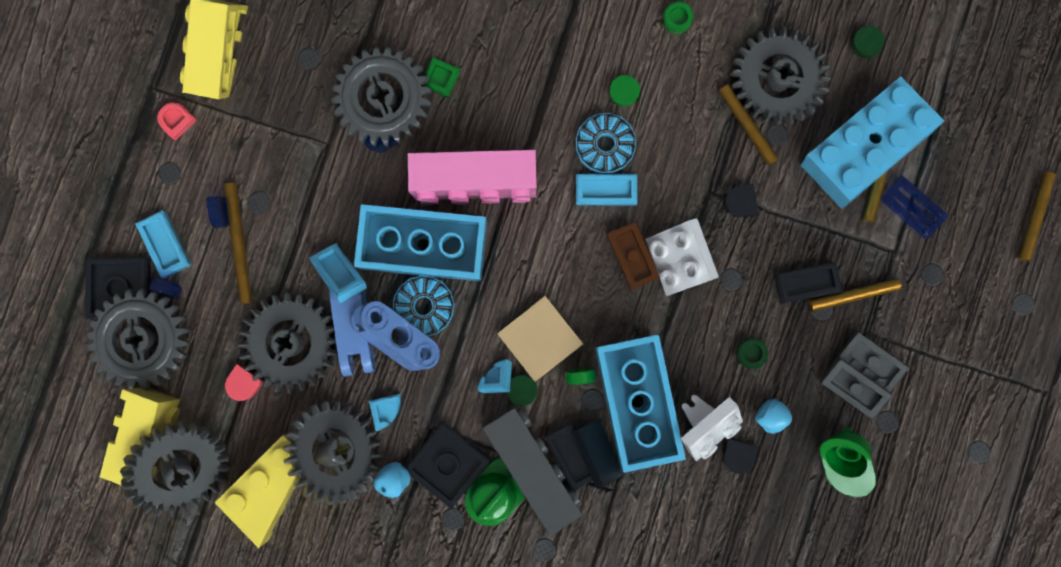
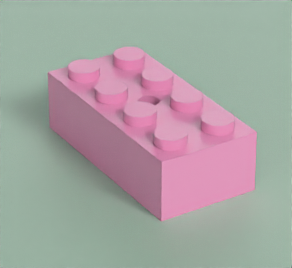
M536 150L408 153V191L415 200L420 201L421 205L439 204L438 200H451V204H468L469 199H481V203L493 204L499 203L500 198H512L514 203L530 202V197H536Z

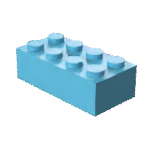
M900 76L805 157L801 166L832 200L843 209L930 136L944 120Z
M361 204L354 267L360 270L481 282L487 218L483 216ZM425 239L429 242V246L421 251L418 248V243L420 240Z
M659 334L594 347L619 466L623 473L686 460ZM637 395L643 398V404L640 407L632 405V399Z

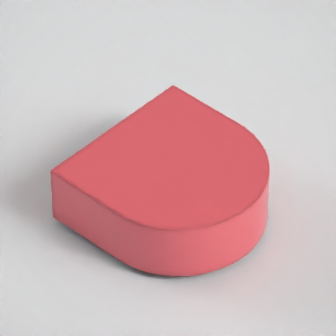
M175 102L162 106L157 116L160 127L175 141L197 121L185 107Z
M236 364L225 382L228 396L236 401L251 399L264 383L263 379L253 381L252 378L255 374L251 371H245V367L241 364Z

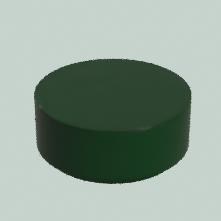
M874 26L860 28L851 39L853 52L861 58L875 56L884 46V36Z
M747 338L737 345L735 355L740 365L745 368L756 369L763 366L767 361L768 349L761 340Z
M515 376L511 379L510 392H507V396L513 404L527 406L537 396V385L529 376Z

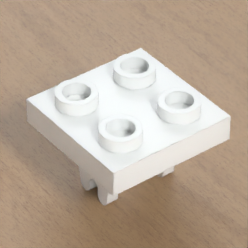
M697 218L645 239L666 296L719 278Z
M696 395L691 397L695 404L694 407H689L686 403L682 404V409L693 428L681 437V440L695 461H698L701 457L703 459L710 457L718 448L716 444L725 437L727 439L732 438L741 429L740 424L743 420L739 407L730 397L716 409Z

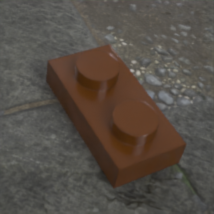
M636 222L607 234L630 290L660 278Z

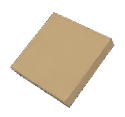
M546 296L497 333L535 382L583 345Z

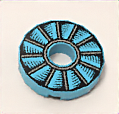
M611 113L596 114L588 118L579 128L575 140L576 152L581 163L590 171L599 174H609L622 170L631 161L636 148V138L630 124L622 117ZM603 136L610 137L614 142V148L607 152L601 151L597 146V140Z
M418 276L409 279L399 287L394 296L393 311L425 335L431 336L438 334L448 326L453 317L455 303L451 291L443 282L434 277ZM421 298H428L432 302V310L427 315H420L416 311V303Z

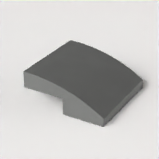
M856 330L830 365L821 383L873 419L892 396L890 391L908 371L909 367Z

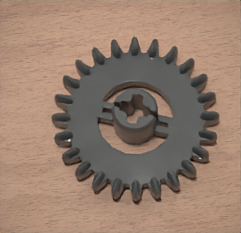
M785 26L780 30L778 36L775 34L774 27L768 30L767 38L762 31H759L756 35L757 43L752 38H748L746 41L748 50L744 47H740L738 50V54L742 59L735 58L733 60V65L738 70H733L730 73L733 78L738 79L731 87L741 91L736 95V98L739 100L745 99L746 101L743 109L752 108V118L762 114V122L764 124L771 117L775 126L780 125L782 118L787 125H791L793 123V116L796 120L802 122L805 119L803 112L813 115L815 108L812 105L820 106L824 102L817 95L822 96L829 92L828 88L821 85L831 80L830 76L822 75V73L830 68V65L819 64L825 58L826 53L814 54L819 43L808 47L809 34L799 41L797 40L799 30H794L790 37H788ZM776 56L788 58L777 60L771 67L762 64L767 59ZM798 68H799L801 77H798ZM778 71L783 72V78H785V80L780 79L781 73H779ZM758 77L765 79L766 86L773 92H783L789 87L797 90V92L786 98L773 97L764 91Z
M376 46L373 49V55H369L364 49L362 50V59L352 55L353 65H342L346 71L345 75L336 74L335 76L341 82V85L332 86V90L339 95L333 97L331 102L334 105H340L334 111V115L337 117L344 115L340 121V126L346 127L350 125L348 130L350 136H354L359 131V141L361 143H364L366 138L370 136L372 146L375 147L378 139L381 138L383 144L388 147L389 139L393 136L395 141L400 144V133L403 132L409 138H412L409 127L413 126L421 129L417 117L428 118L426 112L421 108L432 106L429 100L423 98L426 95L432 94L430 88L422 87L429 82V78L427 76H418L422 73L423 67L421 65L412 67L415 62L414 57H408L403 60L404 52L402 50H399L393 56L391 47H387L384 53L381 54L380 49ZM379 75L392 76L402 86V104L394 113L393 110L398 102L397 95L389 83L381 81ZM375 78H376V80H377L378 86L380 87V89L382 90V92L385 93V95H386V96H385V100H386V101H385V105H386V107H387V109H388V112H387L386 108L384 107V105H383L382 103H380V101H379V100H380V96H379L380 91H379L378 87H377L376 84H375V81H374ZM368 79L371 84L367 88V100L375 111L382 113L383 117L379 118L369 115L360 105L359 95L361 87Z
M144 288L139 289L136 296L133 289H127L125 297L121 293L114 294V303L110 300H104L103 306L105 311L101 309L95 310L94 313L98 317V321H89V325L94 328V332L86 333V337L92 339L93 343L87 345L86 349L95 351V354L90 358V362H100L96 371L97 373L107 371L105 378L107 382L117 378V387H124L127 382L129 389L138 388L139 382L140 387L147 390L150 388V381L155 386L162 385L160 375L165 379L173 378L169 368L175 370L182 368L175 359L188 357L186 353L179 349L182 346L191 344L189 341L181 339V336L189 333L190 329L179 328V325L186 320V317H174V314L180 309L179 306L166 308L171 300L169 297H164L157 302L159 297L158 291L151 292L147 297V290ZM141 317L149 320L156 327L157 332L153 327L142 325ZM126 320L128 327L122 332L120 343L125 351L132 353L133 361L126 359L119 352L116 345V333L120 325ZM143 335V341L138 343L137 337ZM158 343L155 353L148 359L147 352L153 350Z
M288 292L284 294L283 302L279 296L272 295L273 305L266 300H261L260 303L263 311L251 308L250 311L255 316V319H243V322L250 329L238 332L247 338V341L237 344L238 347L247 349V352L239 356V359H250L251 362L244 370H257L252 378L253 381L265 377L263 388H268L275 382L274 391L276 393L280 392L284 385H286L287 393L291 394L294 392L295 385L297 384L299 390L303 392L306 390V381L312 386L317 385L315 375H319L322 378L327 377L324 366L334 367V363L329 359V356L338 355V351L331 348L332 345L336 344V338L331 337V334L335 332L334 326H328V323L332 320V315L322 317L325 306L320 305L314 309V298H309L304 304V297L300 293L297 294L294 302L291 294ZM293 320L294 322L290 329H280L272 336L271 348L276 353L275 358H273L268 348L270 332L281 322ZM306 327L311 337L309 354L296 365H285L289 357L300 354L304 349L305 340L301 333ZM283 338H290L289 342L293 344L292 348H285L286 344L282 342Z
M323 401L319 407L316 404L310 405L308 412L302 411L299 413L300 421L295 420L291 422V428L294 432H288L285 435L286 439L291 442L290 445L283 446V450L290 453V457L284 459V464L292 465L287 474L289 477L296 475L297 479L294 486L298 488L304 485L303 495L307 497L313 493V499L316 503L324 499L327 505L334 504L335 500L338 504H345L347 498L349 500L357 499V492L364 493L368 490L364 483L374 482L375 478L369 475L368 472H375L380 469V467L373 465L371 460L382 457L381 454L372 452V449L379 446L381 442H374L369 439L377 431L365 430V427L371 420L365 419L359 422L358 419L362 410L350 414L351 404L344 405L341 409L340 401H335L331 405H329L328 401ZM330 430L336 431L342 436L332 437ZM316 438L319 441L315 453L316 459L323 467L331 468L334 476L325 474L314 463L312 449Z
M181 421L176 424L175 428H172L168 423L164 425V429L161 432L157 428L152 429L151 437L141 436L140 441L142 445L135 444L130 447L132 455L124 457L123 460L126 466L120 470L123 477L121 486L123 489H126V498L132 499L135 508L142 505L145 514H148L154 505L157 517H160L164 507L167 508L169 516L173 517L176 506H179L182 513L186 515L187 503L190 502L198 510L199 497L210 502L208 489L219 493L220 490L215 480L226 482V477L223 473L229 471V465L226 462L229 460V455L225 451L226 445L223 441L219 440L217 433H210L207 426H202L198 429L197 424L193 422L185 428L184 423ZM173 450H188L198 457L199 462L195 473L188 457L182 452ZM168 454L170 455V457H171V459H172V461H173V463H174V466H175V468H176V470H177V471H175V472H174V470H173V468H172V465H171V463H170L169 457L167 456ZM161 456L159 468L165 485L157 483L151 475L154 464ZM177 472H180L183 479L182 481Z

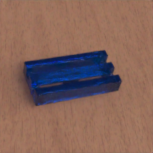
M903 175L897 178L894 185L890 186L887 193L880 200L924 239L930 238L949 216ZM900 187H902L907 193H909L914 199H916L937 219L934 221L932 218H930L924 211L921 210V208L917 204L912 202L901 191H899ZM894 196L897 200H899V201H900L904 206H906L912 213H914L920 220H922L927 226H929V228H927L924 224H922L917 218H915L909 211H907L902 205H900V204H899L894 198H892V197Z

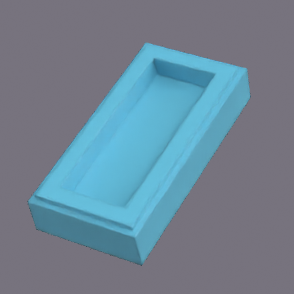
M576 174V205L636 206L637 174Z
M161 210L135 223L161 278L165 279L192 265L166 211Z
M337 243L309 257L313 267L339 303L367 289L365 281Z

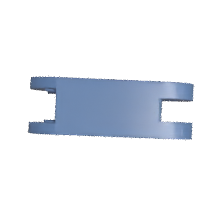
M329 289L342 375L344 377L354 375V354H360L365 373L375 372L376 362L373 345L358 335L350 324L352 311L358 306L367 304L365 290L339 303Z
M373 301L358 306L352 311L350 316L352 329L405 369L410 371L425 370L434 367L438 363L440 358L438 345L385 304ZM393 330H395L399 336V341L397 344H395L391 338Z

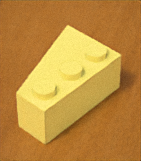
M190 0V4L187 5L185 18L188 22V33L183 40V52L186 56L185 66L182 67L180 72V82L183 84L182 93L214 99L229 97L237 62L236 59H233L234 42H241L242 32L237 31L240 14H247L248 5L221 0Z
M141 387L122 389L120 399L126 400L122 416L118 414L115 416L113 425L119 427L115 441L108 442L100 478L121 485L123 477L120 470L126 466L123 460L124 457L132 455L130 447L135 444L142 445L140 437L143 435L151 437V430L154 428L161 432L165 424L169 423L170 426H173L180 413V409L177 407L181 399L151 388L147 390ZM155 464L153 466L151 474L153 479L157 472V467H155Z
M286 434L281 436L215 502L258 548L269 541L277 521L283 514L286 504L296 488L294 483L297 476L289 477L287 474L292 465L284 464V459L290 457V453L285 452L283 446L291 444L286 439Z

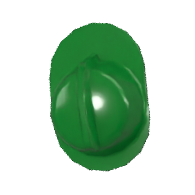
M846 427L843 432L835 434L832 438L822 443L820 446V456L830 484L836 490L852 497L866 496L873 491L876 486V475L871 459V446L864 437L854 433L851 427Z
M501 458L491 462L469 487L465 496V506L467 513L474 521L481 525L494 526L505 521L525 496Z

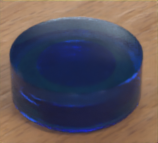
M155 278L151 280L148 288L149 291H156L160 295L179 299L182 292L181 286Z

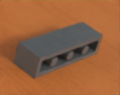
M511 408L483 426L482 430L547 533L552 536L582 516L578 509L582 503L572 489L568 492L561 482L565 479V476L556 463L550 465L546 459L545 454L549 451L541 438L538 436L534 439L528 428L532 424L523 410L517 413L515 408Z

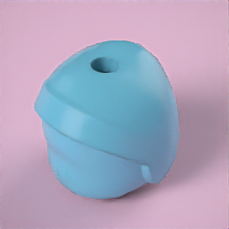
M773 398L767 400L759 408L755 415V421L766 432L775 434L784 430L792 422V415L784 403Z
M399 462L389 463L377 473L374 479V487L380 494L386 497L397 498L409 485L411 480L410 473Z

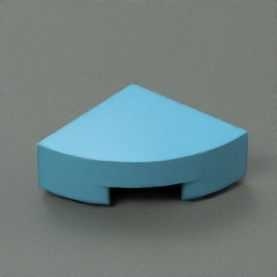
M505 359L496 362L485 377L482 376L477 391L481 393L510 392L512 362Z
M400 394L369 401L376 431L387 427L397 417L401 406Z

